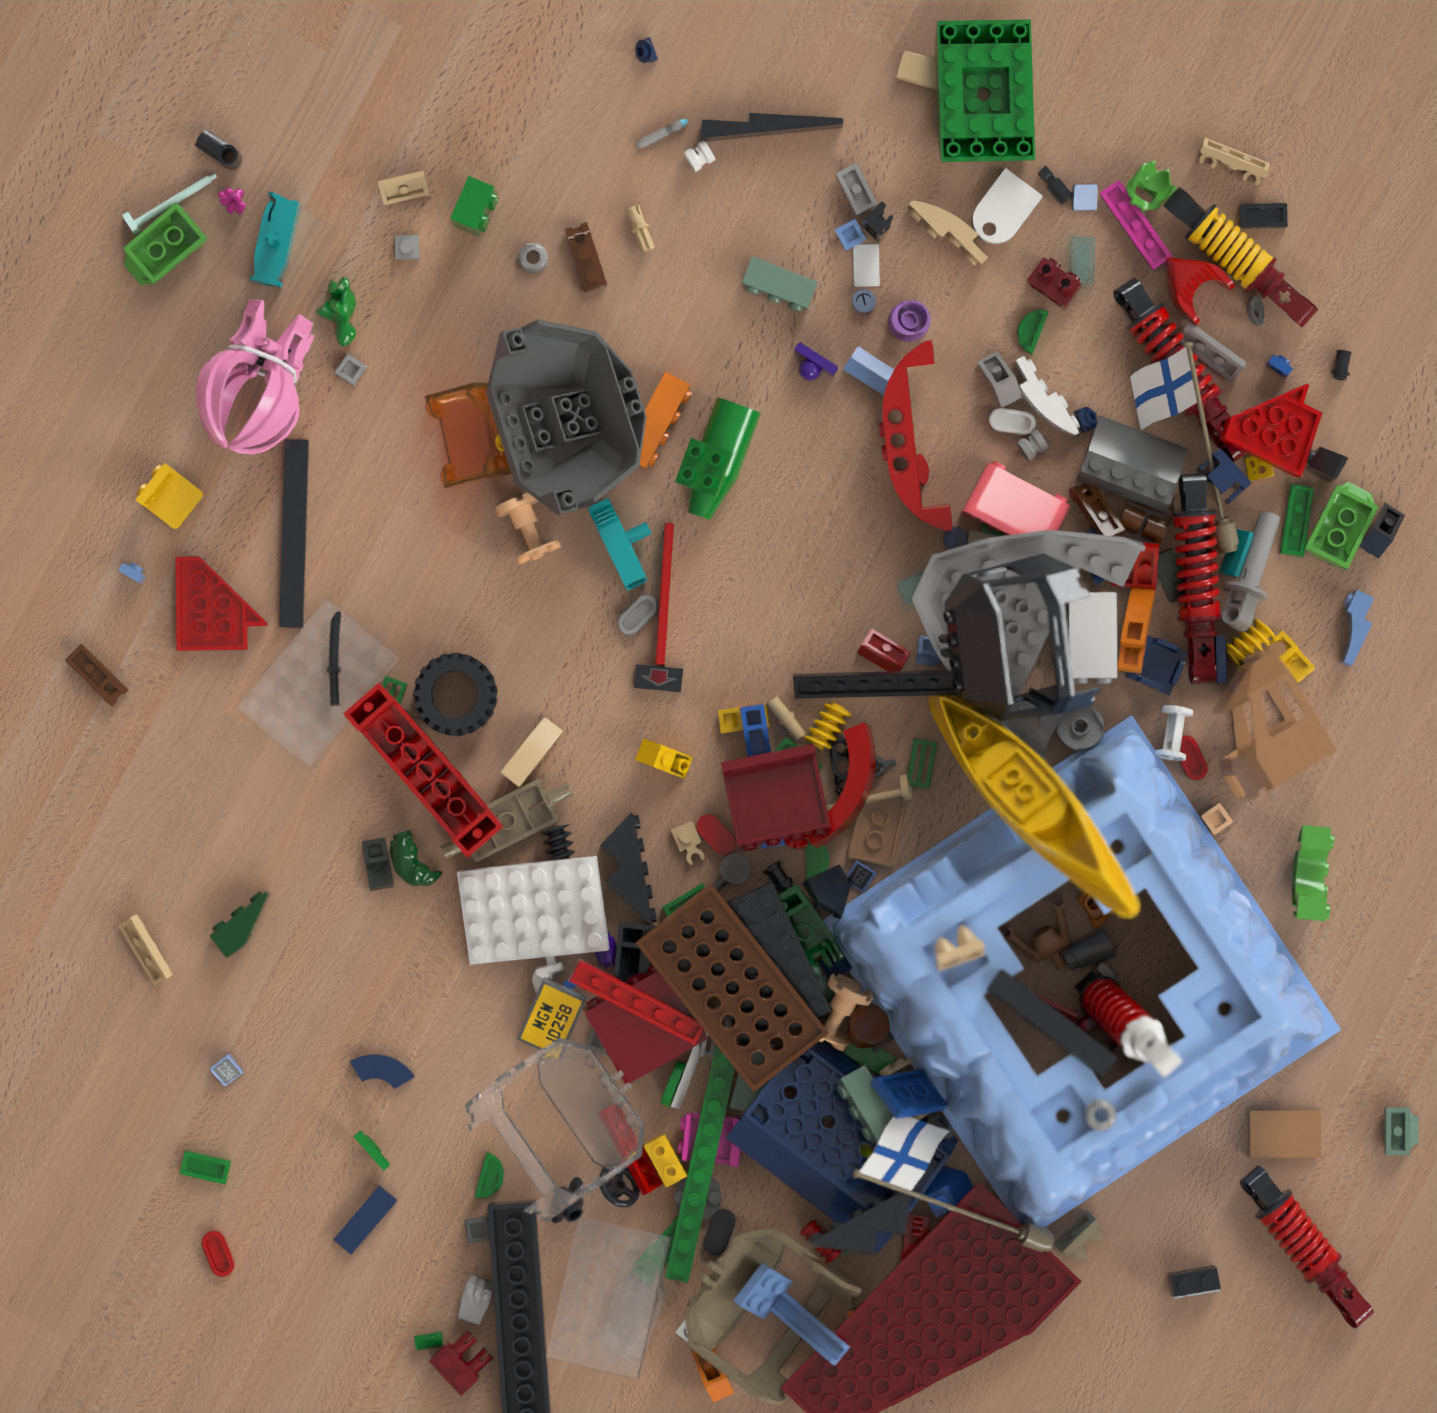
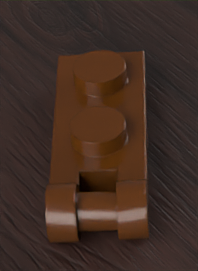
M584 222L580 224V227L566 228L565 232L584 290L587 292L606 286L607 282L588 224ZM584 235L585 242L577 244L575 238Z
M1083 482L1082 486H1074L1069 489L1071 499L1077 502L1098 535L1118 537L1125 531L1124 527L1097 487Z
M80 644L65 659L112 707L117 703L116 699L121 694L125 695L129 691L83 644ZM111 682L115 688L108 693L105 688Z

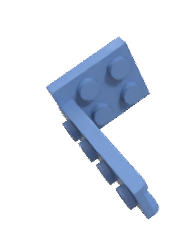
M762 1263L733 1301L762 1319H765L772 1311L826 1360L836 1366L850 1346L786 1292L793 1281Z

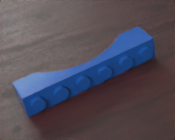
M764 703L740 707L748 757L770 753L771 748ZM781 840V841H780L781 844L776 845V846L785 845L784 840ZM762 844L761 848H768V846L766 844Z

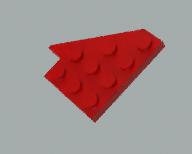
M1304 384L1228 417L1220 440L1299 478L1302 477L1323 413L1304 404L1310 386L1309 384Z
M175 557L176 651L248 650V627L268 626V622L201 557Z

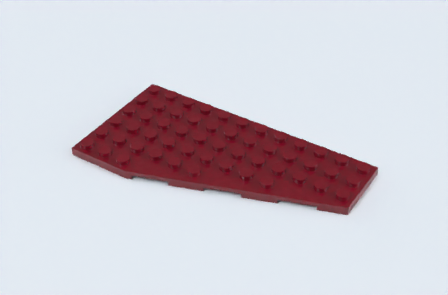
M979 1181L955 1205L961 1209L1017 1229L1023 1225ZM950 1210L833 1331L850 1346L836 1366L815 1350L780 1388L806 1413H879L925 1390V1388L955 1372L961 1371L990 1356L992 1353L1020 1338L1032 1334L1082 1281L1051 1251L1039 1252L1019 1244V1239H1017V1233Z

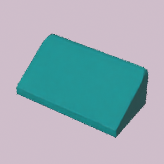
M1236 529L1239 544H1237L1238 549L1225 553L1219 573L1232 578L1239 577L1254 536L1253 532Z

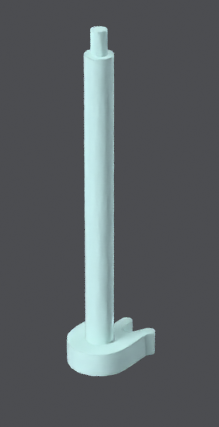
M215 173L211 176H205L135 220L132 219L129 212L124 213L122 216L133 234L137 235L141 232L138 227L163 213L176 202H181L212 183L211 180L217 176Z

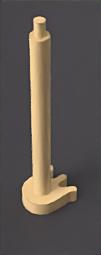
M907 774L900 775L901 788L869 795L865 804L903 796L904 801L912 800V786L907 778ZM835 803L826 805L828 812Z

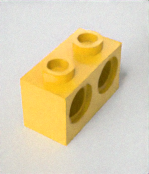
M665 1132L644 1143V1148L666 1188L687 1177V1172Z

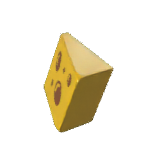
M1254 456L1244 458L1250 481L1274 476L1272 465Z

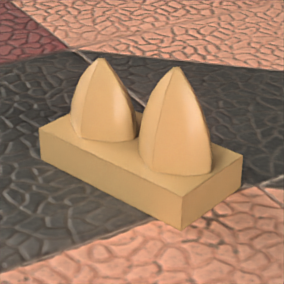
M963 925L959 926L957 932V948L948 940L939 937L935 945V965L938 972L984 956L985 946L982 939L978 940L975 934Z

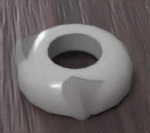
M526 243L518 253L520 268L528 273L541 272L548 263L546 249L538 243ZM530 251H536L540 255V260L536 264H530L526 259V255Z
M1095 1099L1085 1109V1122L1093 1130H1107L1112 1127L1116 1120L1115 1108L1106 1100ZM1098 1108H1103L1108 1113L1106 1121L1102 1123L1097 1122L1094 1118V1112Z

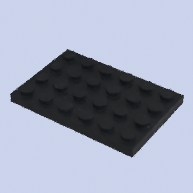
M769 882L727 901L726 903L815 1016L820 1017L831 1012L830 1005L773 882ZM709 910L700 915V920L703 923H710L714 919V914ZM687 925L693 937V935L695 934V929L693 926ZM725 929L716 931L715 939L717 941L724 942L728 939L729 934ZM700 944L697 946L701 957L709 954L710 948L708 945ZM733 948L729 954L730 958L734 961L740 960L743 957V951L740 948ZM719 962L714 963L711 966L712 974L721 975L724 972V965ZM753 966L746 968L744 971V976L747 979H754L758 975L757 968ZM730 981L726 984L725 990L729 994H735L739 990V984L735 981ZM763 985L759 989V995L763 998H768L772 995L773 989L769 985ZM744 1000L740 1005V1009L745 1013L751 1012L754 1008V1003L750 1000ZM777 1004L774 1007V1014L776 1016H784L787 1013V1006L784 1004ZM729 1015V1017H730V1019H731V1021H732V1023H733V1025H734V1023H735V1018H734L732 1015ZM763 1018L758 1019L755 1022V1028L758 1031L766 1030L768 1028V1021ZM797 1022L791 1023L788 1030L801 1024ZM741 1033L738 1035L743 1046L749 1043L750 1037L747 1034Z

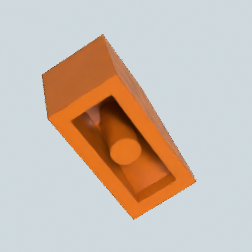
M716 1348L711 1350L718 1355ZM691 1352L705 1389L713 1403L735 1393L729 1377L697 1352Z

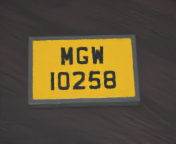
M544 977L517 1040L560 1059L587 996Z

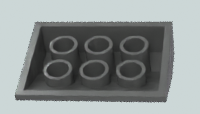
M1099 416L1076 480L1165 513L1176 489L1187 448Z

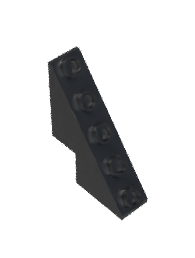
M631 812L601 844L621 864L605 883L651 925L653 922H657L655 908H650L649 899H652L653 895L651 884L646 885L645 876L649 875L647 861L642 862L640 853L645 852L643 838H638L636 830L641 829L639 815H634Z
M893 1190L891 1191L892 1197L887 1200L881 1197L871 1202L872 1208L864 1212L861 1208L851 1213L849 1221L843 1223L842 1220L831 1224L829 1232L822 1235L821 1231L811 1235L808 1237L810 1242L807 1243V1246L872 1255L875 1250L877 1232L900 1236L906 1233L910 1195Z

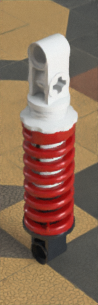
M1091 971L1074 986L1080 994L1079 1003L1082 1011L1092 1018L1123 1049L1128 1057L1138 1061L1150 1062L1164 1078L1183 1062L1173 1049L1166 1045L1162 1025L1140 1007L1121 988L1116 980L1108 976L1097 977Z

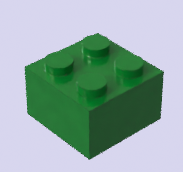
M468 175L450 217L452 225L478 237L481 232L485 233L490 222L488 214L490 210H495L499 201L495 186Z

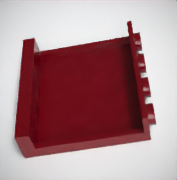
M814 744L721 762L738 849L743 848V851H751L757 849V845L766 844L768 847L781 844V840L790 839V842L803 840L806 835L813 834V837L827 835V831L831 830Z
M653 964L647 968L648 971L640 975L637 973L627 979L629 985L694 1017ZM598 997L585 1003L586 1007L582 1008L626 1086L709 1039L703 1030L694 1046L602 998L598 999Z

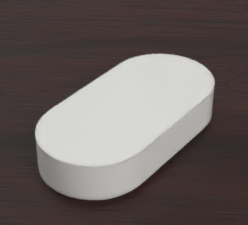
M1006 408L993 410L988 419L989 425L993 430L1021 436L1030 434L1036 425L1035 418L1031 413Z

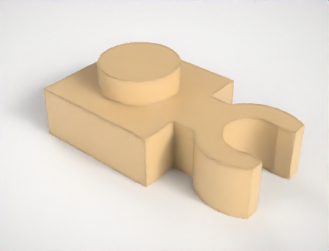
M693 821L671 830L680 852L687 849L686 858L690 865L693 864L691 855L694 853L699 854L701 860H704L703 852L696 847L697 844L701 843V839Z

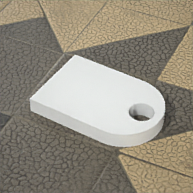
M1005 168L974 211L972 218L974 231L979 234L978 237L987 243L1001 244L1007 242L1016 234L1043 195ZM987 223L995 226L996 232L992 236H987L983 233L982 227Z

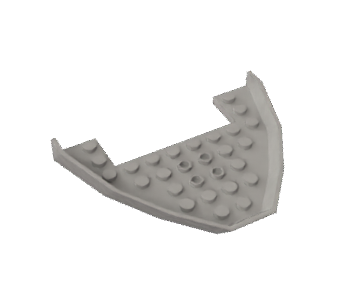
M1043 530L987 538L932 555L912 596V600L935 652L946 669L952 670L949 658H944L940 652L941 649L949 646L939 642L938 636L948 633L947 625L943 619V612L945 611L944 602L963 574L1044 553L1077 568V571L1082 568L1123 587L1140 551H1144L1146 547L1142 542L1125 537L1057 530ZM1007 570L977 579L987 581L1019 576V574ZM1035 582L990 588L1002 613L1012 696L1020 695L1050 632L1047 606ZM1023 701L1012 704L1010 711L1035 708L1036 706ZM1062 714L1005 721L993 719L1025 742L1044 760V750Z

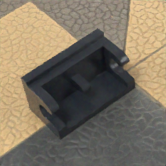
M882 201L863 220L862 227L878 243L890 228L893 220V215L888 216L887 220L882 217L887 206Z

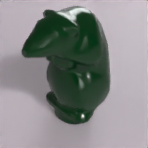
M411 830L393 835L394 840L390 841V855L394 870L401 879L410 886L415 887L429 886L436 882L442 875V871H430L426 864L417 859L418 848L413 840Z

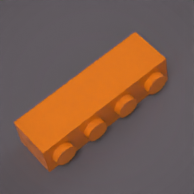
M666 371L645 409L647 418L639 465L644 469H647L649 465L653 467L659 456L656 453L659 445L664 446L670 436V433L667 432L669 426L677 423L681 415L678 411L681 404L686 405L692 395V392L689 391L690 384Z

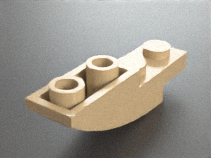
M912 200L909 203L908 208L910 211L908 213L915 221L919 222L921 220L927 226L925 230L933 239L937 237L941 241L948 234L950 236L948 238L949 242L956 249L960 247L966 253L965 258L973 266L977 264L981 267L988 260V257L973 243L979 234L960 218L946 210L924 202Z

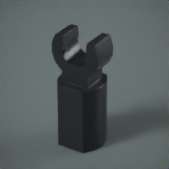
M1047 166L1037 173L1048 185L1046 188L1060 205H1063L1073 196L1060 178H1055Z

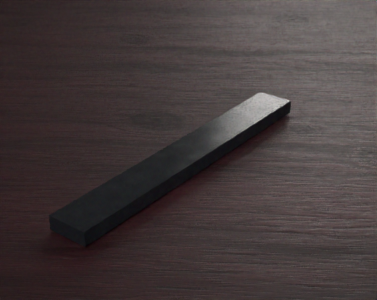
M285 439L280 628H304L309 440Z
M953 670L808 673L793 675L795 699L957 695L952 687V680L954 679Z

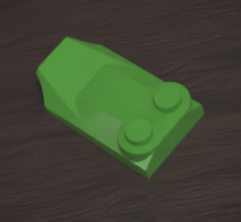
M176 202L123 248L125 250L124 266L141 286L156 284L195 250L200 249L208 238L190 215Z
M1349 482L1340 486L1336 485L1315 528L1307 539L1304 549L1313 556L1335 567L1347 570L1379 507L1375 505L1372 494Z

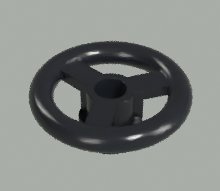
M613 1163L601 1170L599 1187L604 1197L610 1203L622 1208L630 1207L636 1203L640 1195V1189L627 1167ZM610 1171H614L615 1178L606 1183L607 1174ZM622 1173L630 1180L633 1191L626 1186ZM625 1194L630 1199L619 1200L618 1198Z

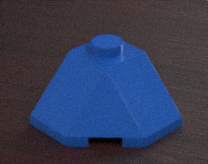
M943 1166L924 1192V1195L955 1206L973 1185L966 1172ZM928 1202L936 1218L950 1211V1209Z

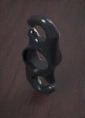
M837 737L836 741H832L830 744L832 748L829 749L835 785L846 781L848 771L841 774L835 768L839 760H846L849 764L848 748L841 753L835 749L838 743L847 746L846 739L843 737ZM837 787L835 792L841 795L843 790Z

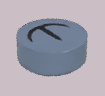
M866 289L857 291L852 299L853 308L862 314L871 312L876 304L874 294Z

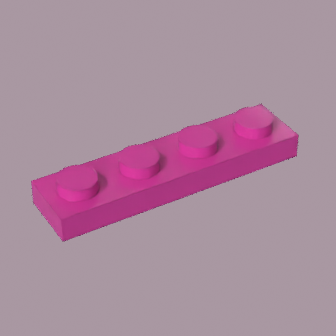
M1117 180L1099 193L1152 271L1165 263L1167 257H1173L1140 209L1129 203L1131 198L1128 196L1127 190L1120 180Z

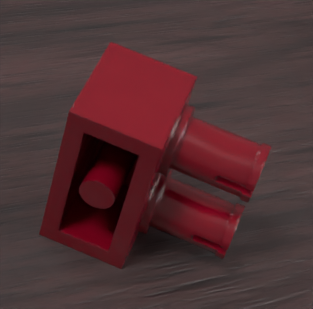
M1043 257L1027 279V284L1066 310L1082 288V283L1079 282L1081 279L1071 271L1068 274L1060 269L1061 264L1053 258L1047 260Z
M468 1330L453 1345L446 1342L429 1360L431 1365L461 1396L479 1380L480 1375L478 1372L494 1359L490 1353L482 1359L488 1352L484 1347L469 1362L463 1358L462 1355L477 1342L474 1336L465 1342L471 1336Z

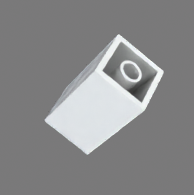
M1088 592L1090 597L1065 603L1074 684L1088 683V680H1095V684H1109L1111 679L1117 678V592Z

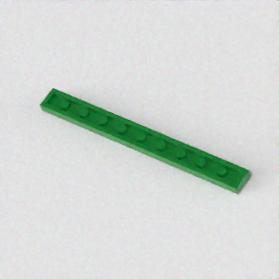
M717 1045L714 1051L665 1275L667 1279L685 1283L689 1282L735 1071L733 1065Z

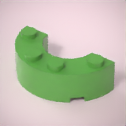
M1302 825L1298 836V842H1301L1299 850H1295L1293 866L1292 906L1297 907V911H1293V916L1295 919L1325 922L1330 917V905L1327 904L1328 887L1324 885V877L1328 876L1329 862L1326 861L1330 849L1334 847V835H1331V828Z

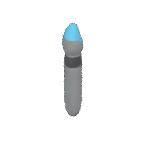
M680 119L674 121L671 125L640 139L636 143V147L644 148L674 133V131L681 130L686 126L688 120Z

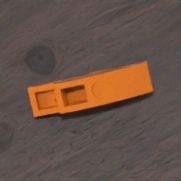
M1131 589L1120 641L1118 671L1139 674L1142 672L1156 590Z

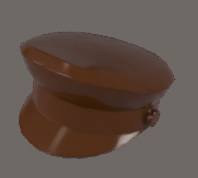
M877 1005L859 1006L852 1012L847 1030L849 1041L858 1048H869L882 1042L888 1035L890 1020L887 1013Z

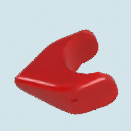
M1173 257L1166 258L1168 291L1171 301L1178 311L1196 326L1200 323V319L1193 309V296L1198 287L1209 280L1218 282L1229 291L1235 287L1232 280L1218 266L1212 263Z

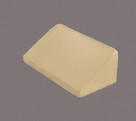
M904 51L896 78L936 90V59Z

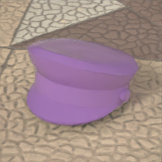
M912 300L902 301L891 310L888 317V326L891 333L897 339L912 342L920 339L927 333L931 318L928 309L922 303Z

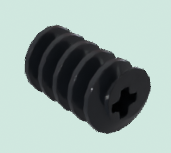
M570 824L547 828L541 832V835L549 836L548 839L543 841V844L551 846L545 850V854L552 855L546 861L571 859L569 856L575 853V850L568 849L573 844V841L566 840V837L570 836L572 832L564 830Z

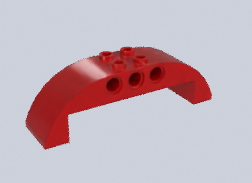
M932 339L917 345L895 367L884 392L882 406L883 422L879 423L880 437H885L886 445L881 447L883 461H888L890 478L901 501L922 521L936 528L949 531L953 530L951 504L922 507L907 367L935 364ZM891 410H898L902 415L901 420L898 422L891 421L889 419V412ZM893 434H901L904 437V443L899 446L893 444L891 440ZM897 457L904 458L907 466L903 469H898L894 465V459Z
M377 683L343 713L355 729L365 736L452 837V841L467 858L504 827L445 754L380 683Z

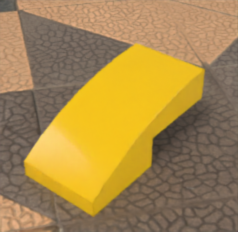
M1282 630L1276 635L1277 640L1272 639L1270 644L1279 641L1285 645L1286 651L1283 655L1281 654L1279 659L1288 668L1298 684L1315 670V666Z
M765 703L767 727H770L768 707L766 706L767 703ZM740 707L718 710L721 734L744 731Z

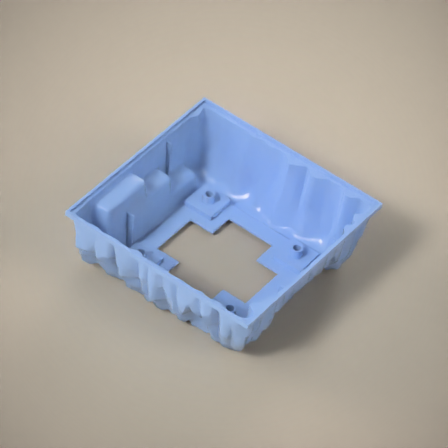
M1132 715L1106 731L1103 739H1101L1097 746L1087 751L1073 753L1052 767V769L1077 798L1108 847L1110 848V844L1114 840H1119L1122 843L1121 852L1118 854L1113 853L1130 882L1134 893L1137 894L1146 888L1199 968L1159 995L1185 1035L1184 1038L1170 1046L1183 1062L1165 1078L1150 1062H1146L1104 1090L1091 1069L1071 1054L1036 1076L983 996L988 993L985 989L1001 968L1011 976L1024 969L997 927L1069 880V878L1022 840L992 808L847 903L841 919L833 917V914L823 919L839 944L844 956L853 967L849 972L856 981L862 984L860 988L866 992L869 989L873 992L874 997L871 1004L881 1007L887 1013L890 1020L889 1031L894 1036L896 1043L907 1059L911 1057L914 1059V1062L911 1063L914 1070L922 1069L947 1102L948 1106L942 1112L1004 1206L1023 1225L1029 1222L1045 1228L1341 1030L1161 758L1155 756V749ZM1094 899L1104 914L1111 911ZM963 925L971 930L978 940L982 939L985 946L984 956L938 972L935 965V945L939 937L948 940L954 947H958L957 932L959 926ZM1222 1002H1227L1230 1007L1226 1015H1220L1218 1012V1006ZM1095 1099L1106 1100L1115 1108L1116 1120L1112 1127L1107 1130H1093L1085 1122V1109ZM1098 1108L1094 1112L1095 1120L1100 1123L1106 1121L1108 1117L1107 1111L1103 1108ZM1062 1109L1067 1110L1069 1114L1068 1119L1065 1122H1058L1056 1120L1057 1112Z

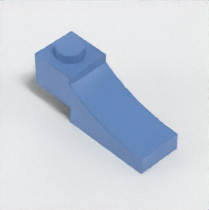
M1359 590L1353 591L1352 594L1348 593L1343 603V606L1346 607L1344 613L1348 614L1349 630L1346 648L1340 663L1348 667L1353 665L1373 624L1365 620V616L1374 598Z

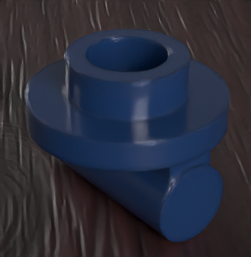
M650 37L637 42L635 54L640 62L653 63L658 60Z
M1089 407L1073 411L1080 425L1081 433L1088 432L1096 427L1097 415Z

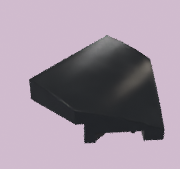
M839 864L806 879L802 883L815 903L813 909H823L832 913L833 917L837 919L842 918L851 886Z

